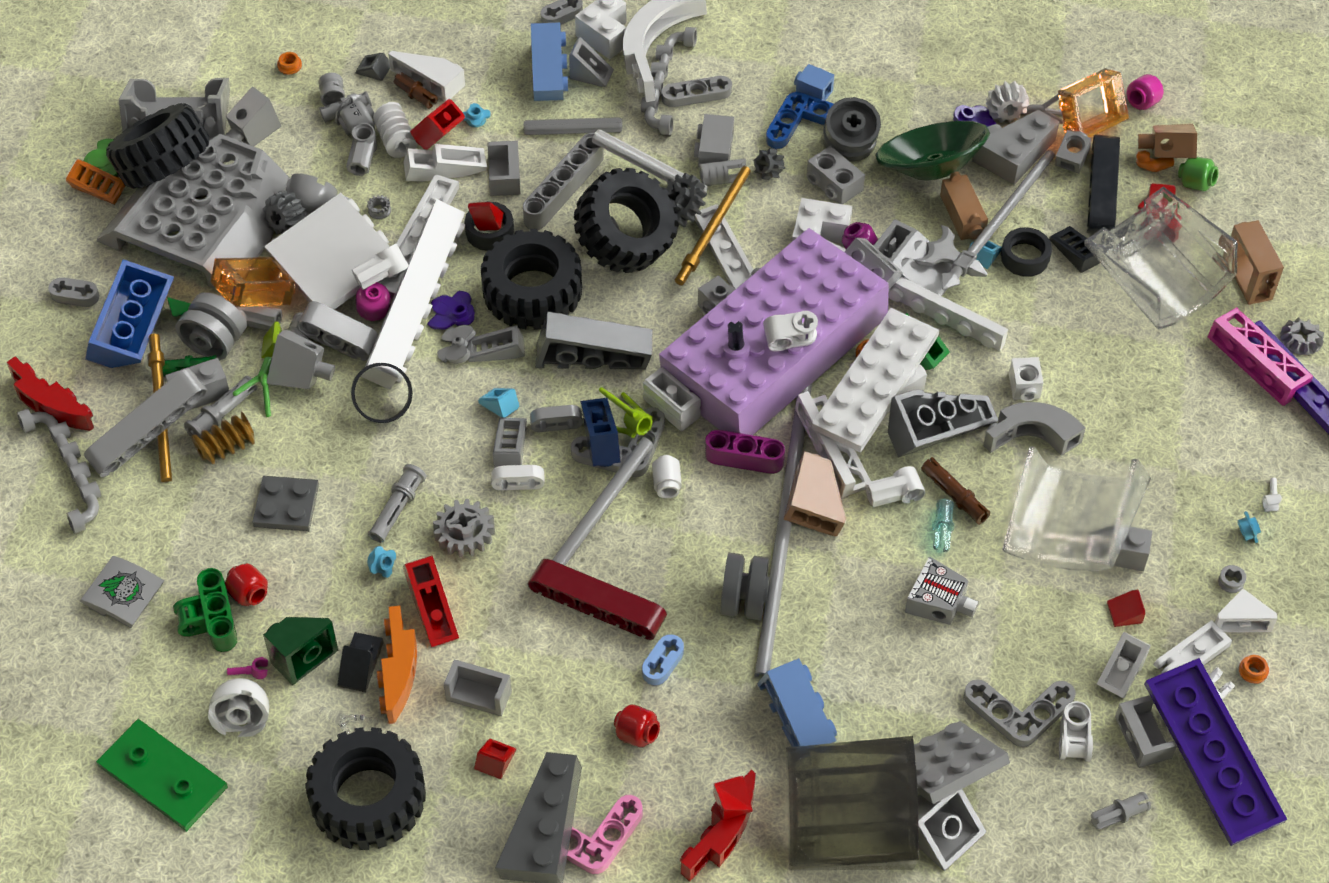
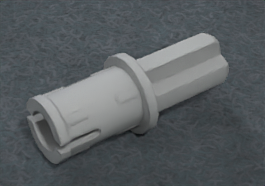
M1139 792L1137 795L1122 801L1116 799L1112 805L1092 812L1091 822L1096 829H1103L1120 821L1126 823L1130 817L1144 811H1149L1151 809V802L1138 805L1139 802L1149 799L1144 792Z

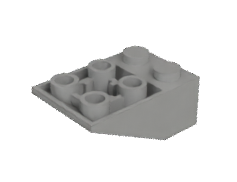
M894 219L875 243L874 247L903 272L901 277L942 296L947 290H942V273H949L952 270V264L940 262L930 267L916 263L913 259L923 258L928 254L929 247L927 242L930 241L918 230Z

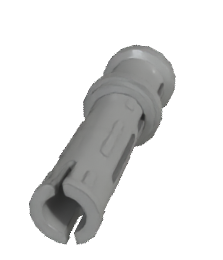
M245 376L214 404L204 406L201 409V413L192 421H186L184 428L191 437L195 434L201 439L202 430L210 431L213 425L220 426L222 418L227 413L233 410L248 395L257 390L258 387L254 384V386H251L239 395L233 396L235 390L252 378Z
M406 464L403 467L401 478L392 485L390 499L368 532V536L372 540L384 543L386 536L398 519L406 503L414 500L417 487L426 480L425 472L415 465Z

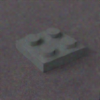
M263 476L252 521L253 526L256 528L309 532L319 488L318 480Z

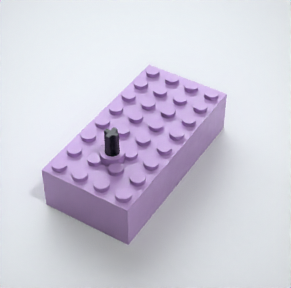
M808 228L659 354L660 367L666 369L685 385L690 392H693L701 399V416L716 428L724 431L754 435L794 400L798 394L811 385L881 323L888 313L889 283ZM801 311H810L816 315L818 319V326L816 328L817 338L811 345L788 348L782 351H772L769 349L763 321L773 315H785Z

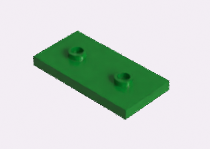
M137 719L96 761L98 767L186 832L228 788L227 782L140 719Z

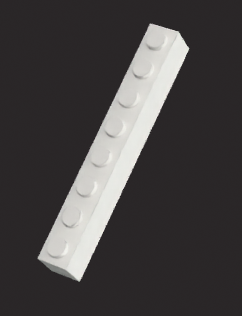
M436 199L424 223L409 259V267L404 271L365 367L373 363L382 362L395 365L404 373L406 372L407 368L403 367L405 360L409 362L414 353L415 347L411 344L414 339L418 340L424 326L420 322L422 318L427 319L431 311L432 305L429 304L430 298L434 299L439 291L441 284L437 283L439 277H444L449 264L445 263L447 257H452L457 246L453 241L455 237H460L465 227V224L461 222L465 212ZM376 366L361 375V377L387 389H391L395 382L401 383L403 376L397 370L388 366Z

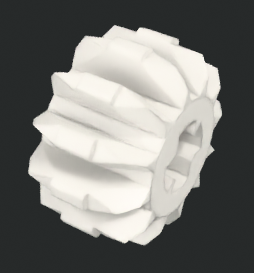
M1004 81V84L1001 86L995 84V90L988 91V98H986V106L993 119H998L1000 123L1005 120L1011 123L1013 118L1020 119L1021 114L1027 113V106H1029V97L1023 85H1018L1016 81L1010 84Z

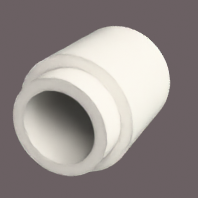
M670 455L660 456L652 463L654 490L661 498L676 497L682 487L680 462Z

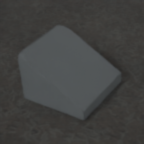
M384 52L366 55L355 73L383 81L390 69L389 59Z

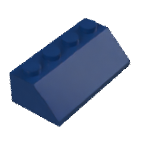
M123 259L88 342L85 360L109 368L141 363L149 343V335L153 333L174 277Z

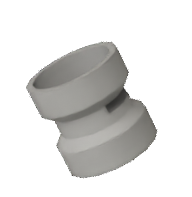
M326 73L319 78L320 98L324 106L340 101V98L345 97L343 79L339 74Z

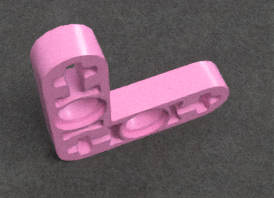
M633 795L622 796L617 800L591 838L572 827L571 837L578 841V845L575 849L568 850L567 860L591 874L604 872L643 817V807L640 799ZM631 806H634L635 814L628 813L624 819V825L621 822L624 817L623 808L629 809ZM610 828L618 829L621 832L620 838L616 841H608L603 835ZM584 845H587L586 853L595 857L599 853L602 862L595 861L593 864H590V857L582 852Z

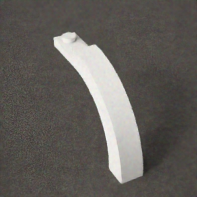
M651 0L629 22L623 37L627 75L633 74L634 79H636L638 92L644 94L646 102L656 100L654 80L646 59L648 48L669 27L693 17L706 15V0Z

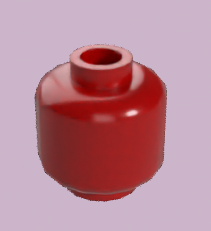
M245 563L229 570L225 586L227 593L238 604L251 606L259 604L266 597L268 580L252 564Z
M630 704L622 711H619L614 719V727L619 740L633 746L643 748L649 745V743H653L659 735L660 723L656 714L641 706Z

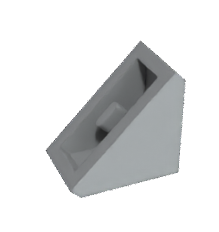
M581 37L576 40L569 55L570 79L606 87L614 69Z

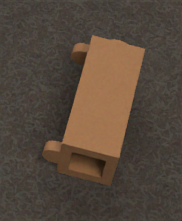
M953 172L950 178L942 180L940 196L960 239L975 240L987 226L988 218L967 174L960 175L959 172Z

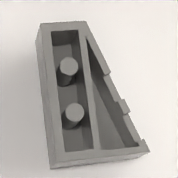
M1037 110L992 133L986 143L973 156L972 162L1015 185L1056 141L1060 121Z

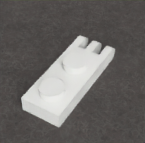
M1211 620L1159 657L1153 665L1160 669L1168 664L1162 673L1197 658H1200L1202 664L1205 665L1230 647L1232 640Z

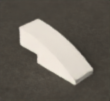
M435 144L433 151L408 148L403 162L406 181H432L435 175L446 178L464 177L485 171L487 168L484 148Z

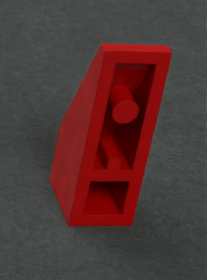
M433 555L404 564V574L431 647L459 639Z

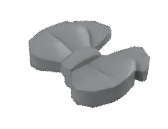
M468 325L451 327L446 330L441 338L443 341L452 342V346L440 349L437 352L438 358L444 363L449 361L453 364L467 361L471 356L470 351L467 349V341L476 335L475 330Z

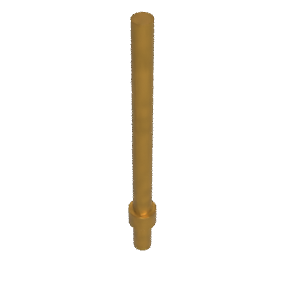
M743 166L693 250L682 261V268L675 278V282L678 285L683 286L690 273L694 272L700 263L699 258L751 173L748 167Z
M156 333L149 335L150 353L147 355L148 366L151 367L153 394L164 385L162 367L165 365L164 353L161 352L160 335ZM166 428L157 436L161 482L172 481L168 428Z

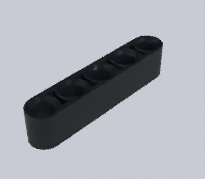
M1094 134L1092 143L1093 153L1091 154L1092 172H1090L1089 188L1091 190L1089 191L1087 233L1113 236L1117 211L1120 137Z

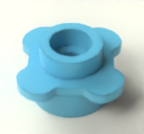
M477 103L471 104L470 108L463 112L465 116L464 121L471 127L484 125L486 119L491 116L489 110L482 109Z
M1245 511V517L1237 520L1239 529L1245 541L1254 539V542L1257 543V534L1261 533L1259 524L1255 517L1250 518L1247 511Z
M376 546L369 554L367 560L370 572L372 574L380 573L386 578L390 577L396 553L394 550L386 551L382 546Z

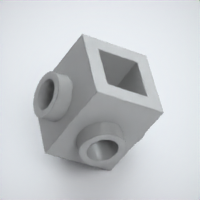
M718 275L698 288V306L706 315L736 289L732 285L729 286Z

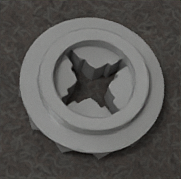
M1298 317L1295 321L1288 320L1280 333L1284 346L1297 354H1313L1322 347L1324 342V332L1319 330V324H1311L1310 319L1302 321ZM1300 330L1304 335H1308L1306 342L1302 335L1298 334Z

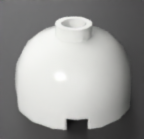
M236 678L226 681L215 690L210 699L208 719L211 726L219 733L226 736V732L242 731L238 737H251L264 729L269 715V700L263 688L256 682L249 679Z

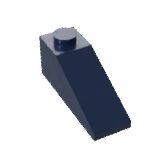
M608 398L580 401L592 465L609 467L615 463H621L618 431Z

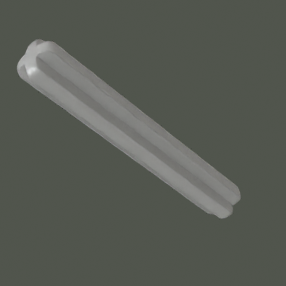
M620 117L525 120L523 124L525 135L595 133L598 129L606 133L622 131V119Z

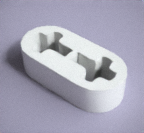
M537 465L498 466L491 473V485L496 490L540 489L545 483L544 469Z

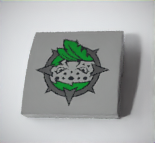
M112 556L80 602L100 615L106 616L108 614L125 626L132 628L162 586L164 580L134 563Z

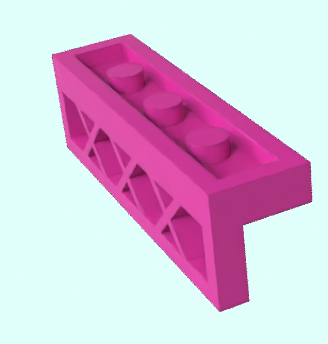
M1237 307L1214 320L1208 338L1282 406L1292 401L1296 390L1312 381L1313 375ZM1235 318L1242 324V328L1234 327L1229 321ZM1248 337L1257 338L1261 341L1262 345L1251 343ZM1267 354L1276 355L1281 359V362L1271 361ZM1286 371L1294 372L1301 378L1294 381L1286 374Z

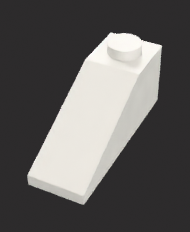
M396 51L388 53L391 71L396 74L403 72L414 81H420L423 83L424 88L444 102L451 99L465 86L464 69L445 58Z

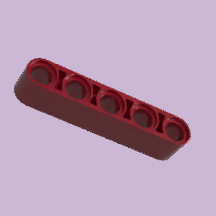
M542 559L528 581V587L536 594L541 592V596L563 605L567 603V606L587 615L591 613L596 619L613 626L617 624L619 625L618 628L639 637L644 635V639L647 640L655 638L667 616L665 609L655 602L550 559Z

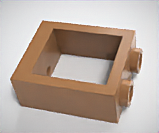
M1259 220L1241 222L1234 225L1224 256L1228 267L1248 305L1273 300L1284 269L1283 264Z

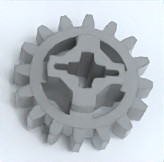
M465 499L464 504L454 500L453 507L447 504L444 505L445 513H436L437 520L433 521L435 541H439L440 549L447 547L449 555L458 551L459 557H463L464 552H469L472 557L474 556L475 549L483 552L485 551L484 543H492L491 535H495L494 517L489 515L488 507L481 509L479 501L475 502L474 505H470L469 499Z

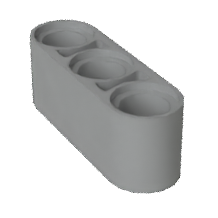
M315 301L307 304L297 324L298 330L304 335L351 358L357 359L359 357L362 361H366L369 358L378 336L377 332L371 327Z

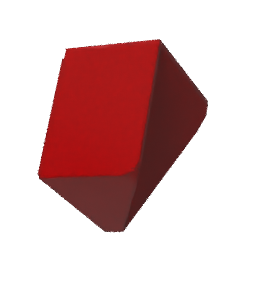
M743 776L714 783L713 794L723 820L753 812Z

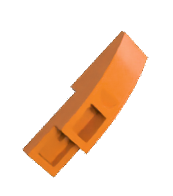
M400 605L389 607V618L384 619L386 636H391L392 643L386 644L388 658L381 659L382 670L377 671L379 688H384L385 696L379 697L381 714H387L389 724L396 722L407 703L413 687L417 664L415 630L403 629Z

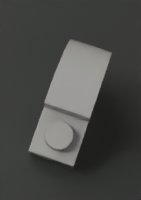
M1040 402L1018 403L1000 410L998 423L990 425L985 432L983 446L991 453L1016 437L1035 436L1048 442L1062 456L1082 443L1086 427L1073 415L1056 406Z

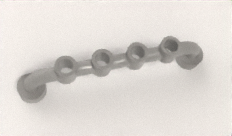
M686 27L684 32L673 33L666 39L664 45H657L656 59L659 62H652L651 74L652 77H655L656 100L646 102L645 97H642L641 112H645L646 123L652 128L659 129L660 135H671L673 131L672 115H661L660 119L654 117L658 111V101L660 95H662L663 82L668 75V64L673 57V46L677 42L684 41V46L695 47L697 42L696 27Z
M29 409L17 412V417L24 433L35 430V423H45L48 426L54 443L56 442L61 457L66 462L71 477L76 482L81 497L88 506L87 510L83 513H80L78 509L67 512L68 522L74 534L86 530L85 524L92 521L98 514L99 504L97 498L101 497V492L96 481L89 483L87 478L91 477V473L86 461L78 463L76 458L81 457L80 450L75 441L68 443L66 438L71 437L66 422L58 423L55 417L46 412L30 413Z

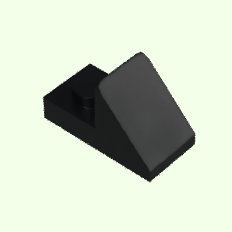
M354 632L350 646L344 645L342 649L338 687L366 693L384 643L383 638Z

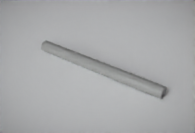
M643 437L554 556L553 561L563 565L568 563L653 447V443L649 439Z

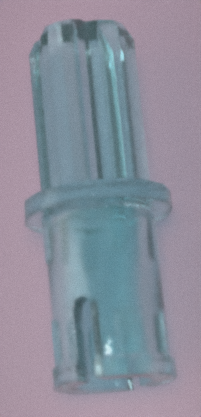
M940 499L936 503V520L932 523L934 530L933 548L937 553L950 550L951 532L955 528L952 522L954 502L949 499Z

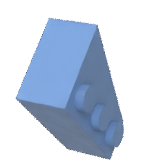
M560 22L531 23L534 101L564 100L563 92L568 91V76L563 77L562 69H567V54H562L561 47L566 46V31L561 32Z
M799 658L767 671L757 685L760 690L767 689L773 703L769 704V707L773 713L778 712L783 723L782 730L798 759H801L833 745L837 741L835 738L837 731L833 722L830 719L827 720L823 712L824 702L818 692H814L810 683L812 676L808 667L805 664L802 665Z

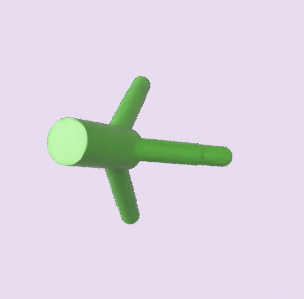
M271 357L264 358L257 376L233 392V396H237L258 381L261 382L266 417L271 416L269 387L267 384Z

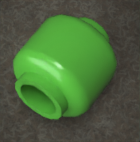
M1197 156V158H1188L1185 163H1181L1178 177L1181 178L1182 184L1186 188L1207 191L1216 184L1219 170L1212 159Z

